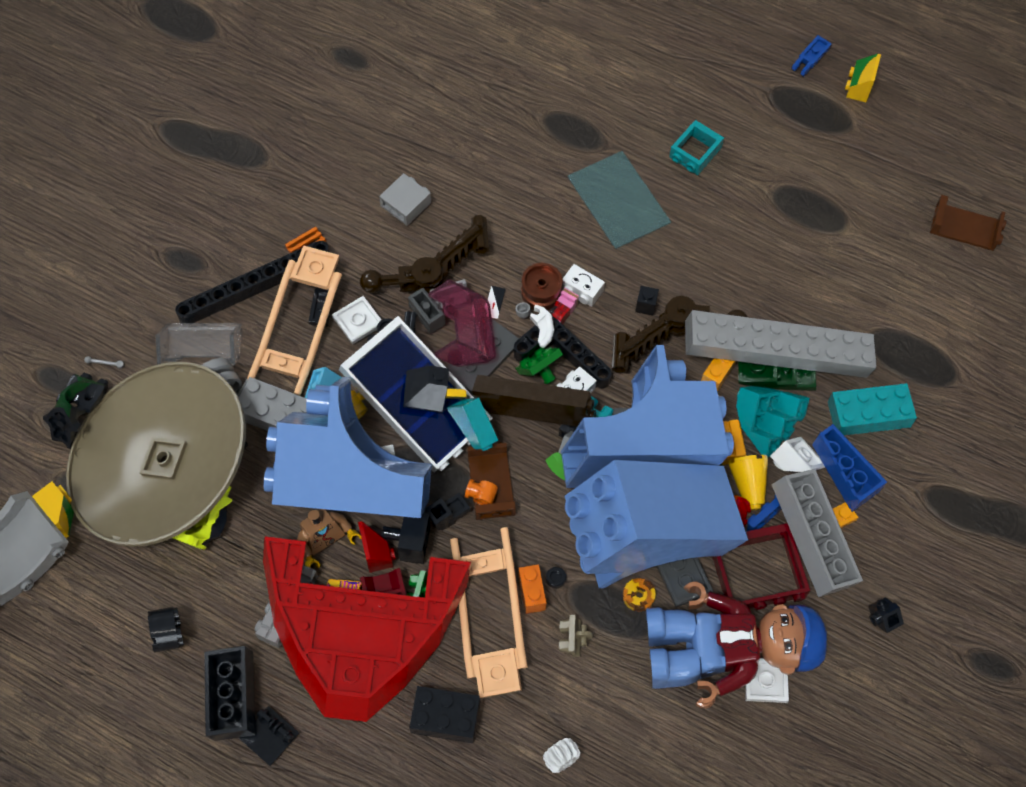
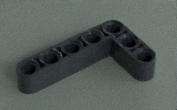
M552 316L554 334L550 344L554 348H559L563 356L574 367L578 368L580 366L597 380L596 387L601 389L608 387L611 380V369ZM533 326L514 343V358L518 362L527 357L531 358L535 355L534 352L541 348L538 340L532 339L539 338L540 330L538 326ZM520 349H525L526 351H525V352H520V351H518V350H520ZM586 363H591V364H593V365H592V366H587V365H585V364H586ZM604 375L606 378L602 379L598 376Z

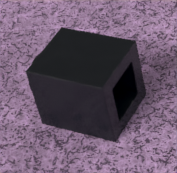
M640 286L635 312L653 316L659 289Z

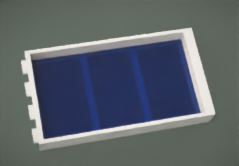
M397 316L342 363L339 371L345 377H351V384L424 463L432 464L431 470L433 472L438 469L442 471L450 464L448 460L452 456L456 458L463 452L462 447L466 443L468 446L471 445L447 409V407L461 399H445L442 413L403 408L407 370L425 366L446 367ZM449 371L447 389L466 390ZM466 390V398H464V399L474 398V397ZM485 410V412H486V414H487V416H488V418H489V421H491L493 418H492L491 415Z

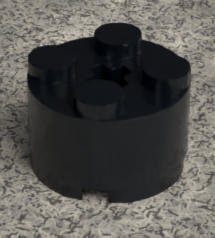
M177 607L148 611L150 636L154 643L152 644L154 653L184 646L181 628L178 627L181 626Z

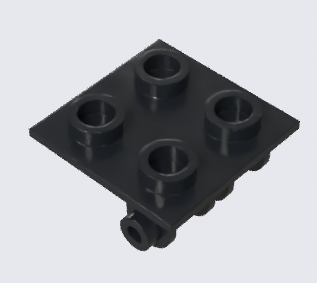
M268 706L265 710L261 709L257 713L258 718L255 720L256 735L240 737L239 739L271 766L299 735V732Z

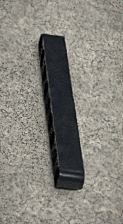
M316 241L307 245V247L329 252L328 244L324 241ZM302 248L180 302L175 308L180 323L191 325L279 285L288 261L294 260L297 262Z

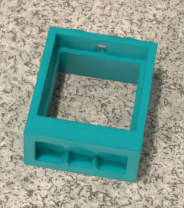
M695 120L671 146L669 157L675 163L684 166L688 171L699 175L722 148L724 137ZM691 136L710 147L700 160L681 149Z

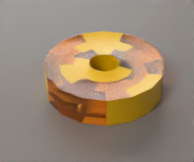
M632 579L624 587V603L633 611H646V608H650L655 601V589L645 579ZM636 593H642L643 597H637Z

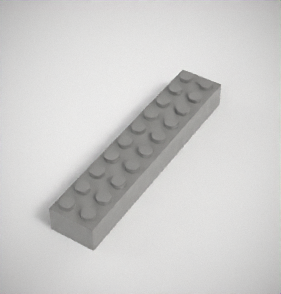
M692 310L685 320L686 355L867 378L876 369L874 334Z

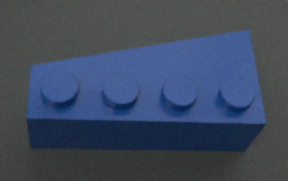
M834 424L819 433L812 446L851 509V512L877 495L887 483Z

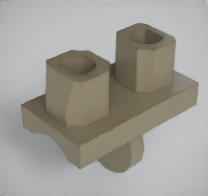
M569 615V619L560 621V632L562 634L569 633V639L559 641V650L562 653H571L574 657H580L581 646H587V640L593 638V633L587 631V625H581V620L577 619L576 615Z

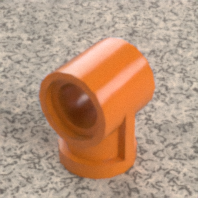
M470 479L465 491V498H473V501L478 505L493 504L498 487L489 481L482 480L480 483H476L475 480Z

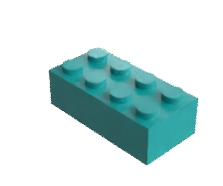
M907 383L832 392L828 400L832 422L843 435L911 428L917 419Z

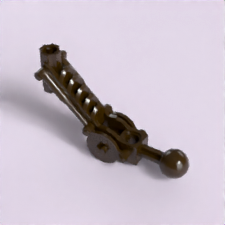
M475 215V217L471 218V227L468 230L465 228L461 236L460 234L457 235V239L454 242L453 240L450 241V245L448 247L445 246L441 253L439 251L436 257H423L416 260L412 266H399V274L381 275L376 270H367L361 275L360 286L368 293L378 292L382 286L399 285L400 292H416L424 288L430 295V290L443 286L444 278L448 276L451 269L453 271L457 264L460 265L462 259H467L471 251L478 255L489 251L486 217Z
M676 296L667 303L664 313L659 315V319L656 322L653 319L650 326L644 325V329L641 332L638 329L636 335L632 338L626 332L615 333L611 370L615 373L628 372V362L632 359L636 361L639 354L643 356L647 349L651 351L654 344H660L661 339L666 341L669 334L684 336L685 320L691 311L710 312V306L696 305L689 297ZM738 309L732 310L727 314L747 317L743 311Z

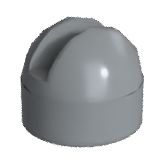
M521 302L516 305V314L519 318L525 319L530 316L531 309L528 303Z

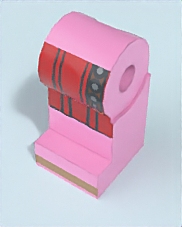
M564 288L561 296L549 313L563 324L577 307L579 295Z

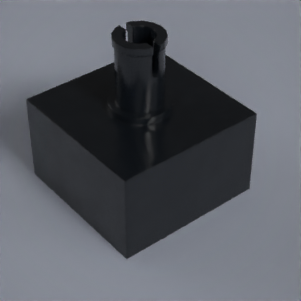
M424 512L421 518L404 517L401 529L383 526L381 536L383 539L399 541L398 552L400 561L424 564L431 529L430 515Z

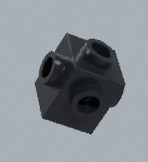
M886 597L869 606L870 621L874 626H878L886 633L904 624L900 607Z

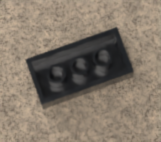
M246 646L204 652L206 737L219 741L256 735L253 651Z

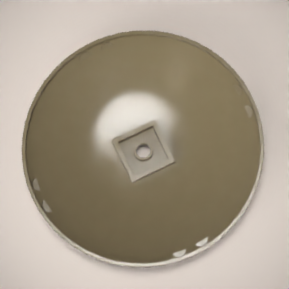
M169 362L136 372L108 391L103 396L102 401L94 407L80 426V430L73 441L67 463V493L72 499L70 502L71 507L82 525L104 541L120 546L137 547L169 540L191 528L205 517L229 488L237 473L244 452L246 440L245 415L240 399L233 387L222 376L205 366L189 362ZM167 455L166 460L161 462L162 457Z

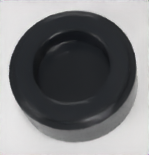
M559 567L550 568L546 573L547 584L555 589L562 587L566 582L565 571Z

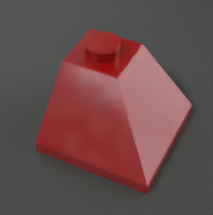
M358 522L369 573L392 568V560H396L393 548L389 549L388 542L364 522Z

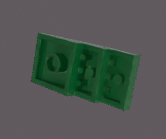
M738 361L739 384L781 390L816 391V371Z

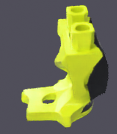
M229 486L214 508L197 522L191 530H186L173 537V539L206 550L208 543L218 538L225 527L227 505L232 502V499L228 497L231 487Z

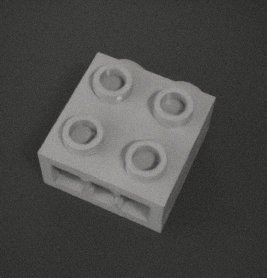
M404 173L379 196L380 206L406 226L431 204L430 191L426 187L420 186L414 178L408 177Z

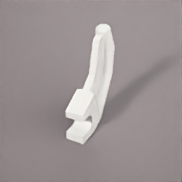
M535 304L534 311L539 314L531 313L530 319L540 330L539 346L545 348L551 342L554 334L552 315L544 307Z

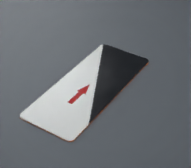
M491 286L484 312L485 317L498 319L505 288Z

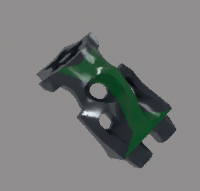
M85 372L80 376L76 374L71 376L66 388L58 395L55 407L43 416V420L50 427L51 439L53 441H61L67 448L71 449L75 439V432L80 430V423L77 422L78 417L81 414H85V412L91 413L94 407L102 401L108 389L107 380L99 379L95 382L92 380V376ZM71 403H74V404H76V405H78V406H77V407H74V406L71 405Z

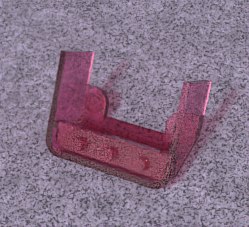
M450 279L428 293L429 297L442 303L444 315L455 321L456 339L435 352L434 355L437 358L455 366L487 363L496 357L491 308L484 296Z

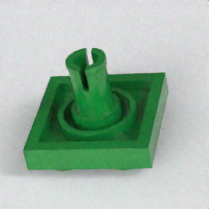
M539 348L534 352V356L521 360L519 362L520 365L515 368L519 375L533 376L539 372L544 383L548 384L556 378L548 365L563 354L559 348Z

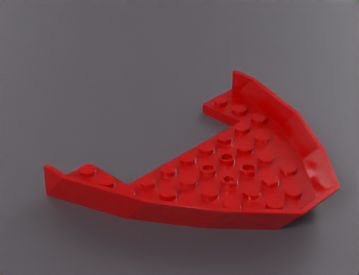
M265 536L263 565L273 623L297 677L324 717L367 722L407 686L440 645L467 587L471 562L430 557L425 598L301 583L306 541Z

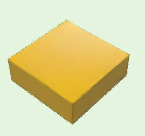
M447 389L445 399L462 400L466 398V390Z

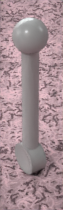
M89 356L84 358L87 364L91 362L117 366L118 369L124 367L122 361L111 362L92 359Z

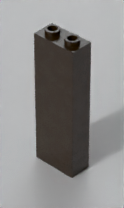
M477 375L472 389L474 398L479 397L484 409L492 414L578 427L583 418L596 417L594 400L591 398L590 391Z

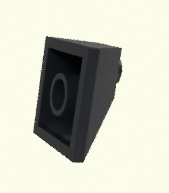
M425 366L407 370L403 408L442 413L448 387L449 368Z

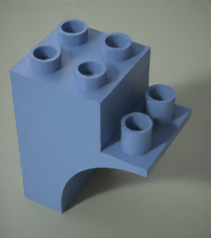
M656 345L631 380L633 391L631 408L612 416L583 418L561 450L566 488L578 487L613 460L719 466L732 454L734 441L732 434L725 432L723 419L726 415V401L723 396H718L716 382L685 381L686 365L684 361L666 360L664 345Z
M342 377L330 386L316 385L315 390L309 389L306 402L307 413L292 412L278 421L276 427H269L266 448L267 451L275 452V462L273 468H266L264 491L273 492V505L413 518L422 517L429 503L432 464L399 458L381 448L369 437L360 424L354 410L351 396V377Z
M613 460L565 495V511L568 517H570L571 532L576 536V551L580 556L581 569L586 574H595L599 588H606L622 578L661 564L696 557L723 556L748 541L724 466Z

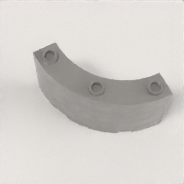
M28 491L11 495L0 510V606L23 591L31 589L34 582L65 553V548L69 543Z

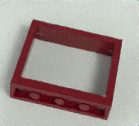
M788 523L747 531L748 541L738 547L782 538L798 589L741 602L746 604L749 609L761 610L770 604L777 606L785 604L789 600L799 602L806 599L805 597L809 594L810 588ZM712 556L723 595L733 598L721 556Z

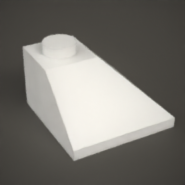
M802 437L786 440L770 456L774 460L775 466L783 471L803 472L811 469L819 470L825 468L820 457Z

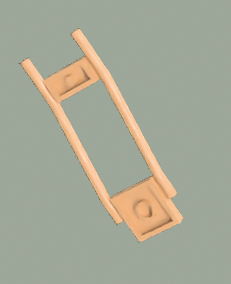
M303 246L298 261H288L258 352L247 379L249 377L256 378L259 367L288 376L299 377L294 394L301 396L342 277L341 273L335 272L339 255ZM290 279L328 290L306 360L267 349Z
M508 527L500 529L503 549L461 557L458 538L450 539L453 560L471 562L469 577L507 569L516 648L472 656L465 592L459 602L467 679L477 678L480 698L522 691L519 669L528 668Z

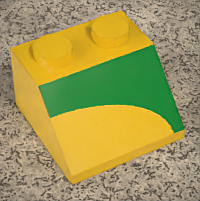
M881 54L859 59L856 61L855 67L851 66L848 77H851V80H847L845 90H848L846 98L867 102L875 81Z
M52 481L32 497L58 530L67 538L70 534L74 514L70 504L72 499L61 485L57 487Z

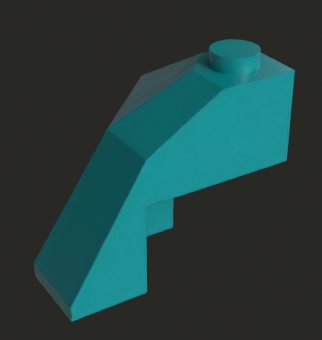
M740 387L737 394L736 408L741 428L760 454L770 457L780 447L781 442L788 440L795 431L793 426L796 422L803 420L810 398L771 388Z

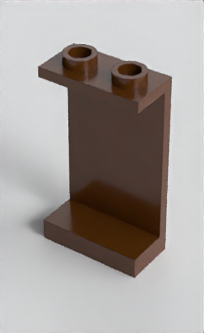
M940 196L934 212L930 229L931 234L994 251L997 245H1001L1003 240L1001 231L1004 230L1007 220H1004L1005 212L1002 211L998 219L949 206L947 205L948 196Z
M494 442L493 447L485 451L473 449L472 446L467 447L471 479L475 480L476 483H480L482 480L489 481L498 487L493 504L478 505L474 502L476 520L515 516L516 508L510 480L507 444Z

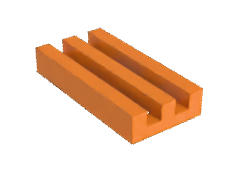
M314 227L285 244V247L289 253H292L303 246L309 245V243L318 238L319 240L317 241L326 242V239L318 231L317 227Z

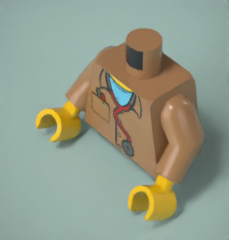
M326 509L310 511L308 518L300 523L301 531L297 538L298 541H306L304 558H306L305 566L311 568L312 563L317 568H320V563L312 558L311 555L314 556L345 536V532L348 533L347 538L353 545H355L352 540L353 536L357 535L362 539L358 531L351 529L352 525L344 515L334 511L328 513Z

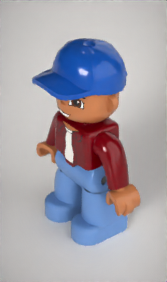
M690 582L684 586V589L688 593L698 594L700 598L689 601V609L700 608L706 603V606L723 614L716 615L705 612L694 614L685 610H663L660 607L646 608L649 646L676 645L678 642H686V650L667 651L664 648L650 649L652 688L687 686L698 679L723 672H731L726 677L716 681L715 685L709 681H697V689H706L711 694L708 698L700 697L696 703V706L699 708H709L716 701L717 695L721 697L749 684L757 674L760 653L768 664L779 668L781 673L786 675H792L794 671L806 672L819 667L825 660L827 652L826 627L819 613L805 605H790L788 608L783 604L777 605L761 619L759 628H757L756 618L751 614L746 604L710 591L706 593L705 587L701 583Z

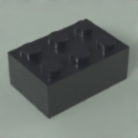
M417 686L409 727L410 733L473 743L480 696Z

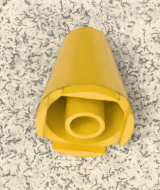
M756 455L734 458V462L729 460V468L741 497L747 499L751 510L761 509V505L765 504L768 468L767 455H762V459H757Z

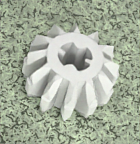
M564 738L548 748L543 755V760L552 773H559L579 759L581 752L571 738Z

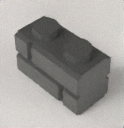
M424 288L408 297L410 309L416 312L417 318L430 334L445 325L444 313Z

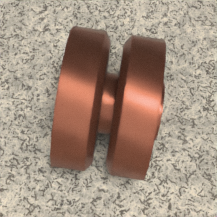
M536 263L525 270L521 281L522 300L528 303L530 308L534 310L536 304L544 307L546 310H550L555 305L562 292L563 280L559 270L547 263Z

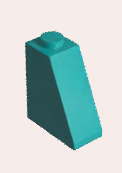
M479 397L462 399L447 407L473 449L485 451L492 448L493 443L498 441Z

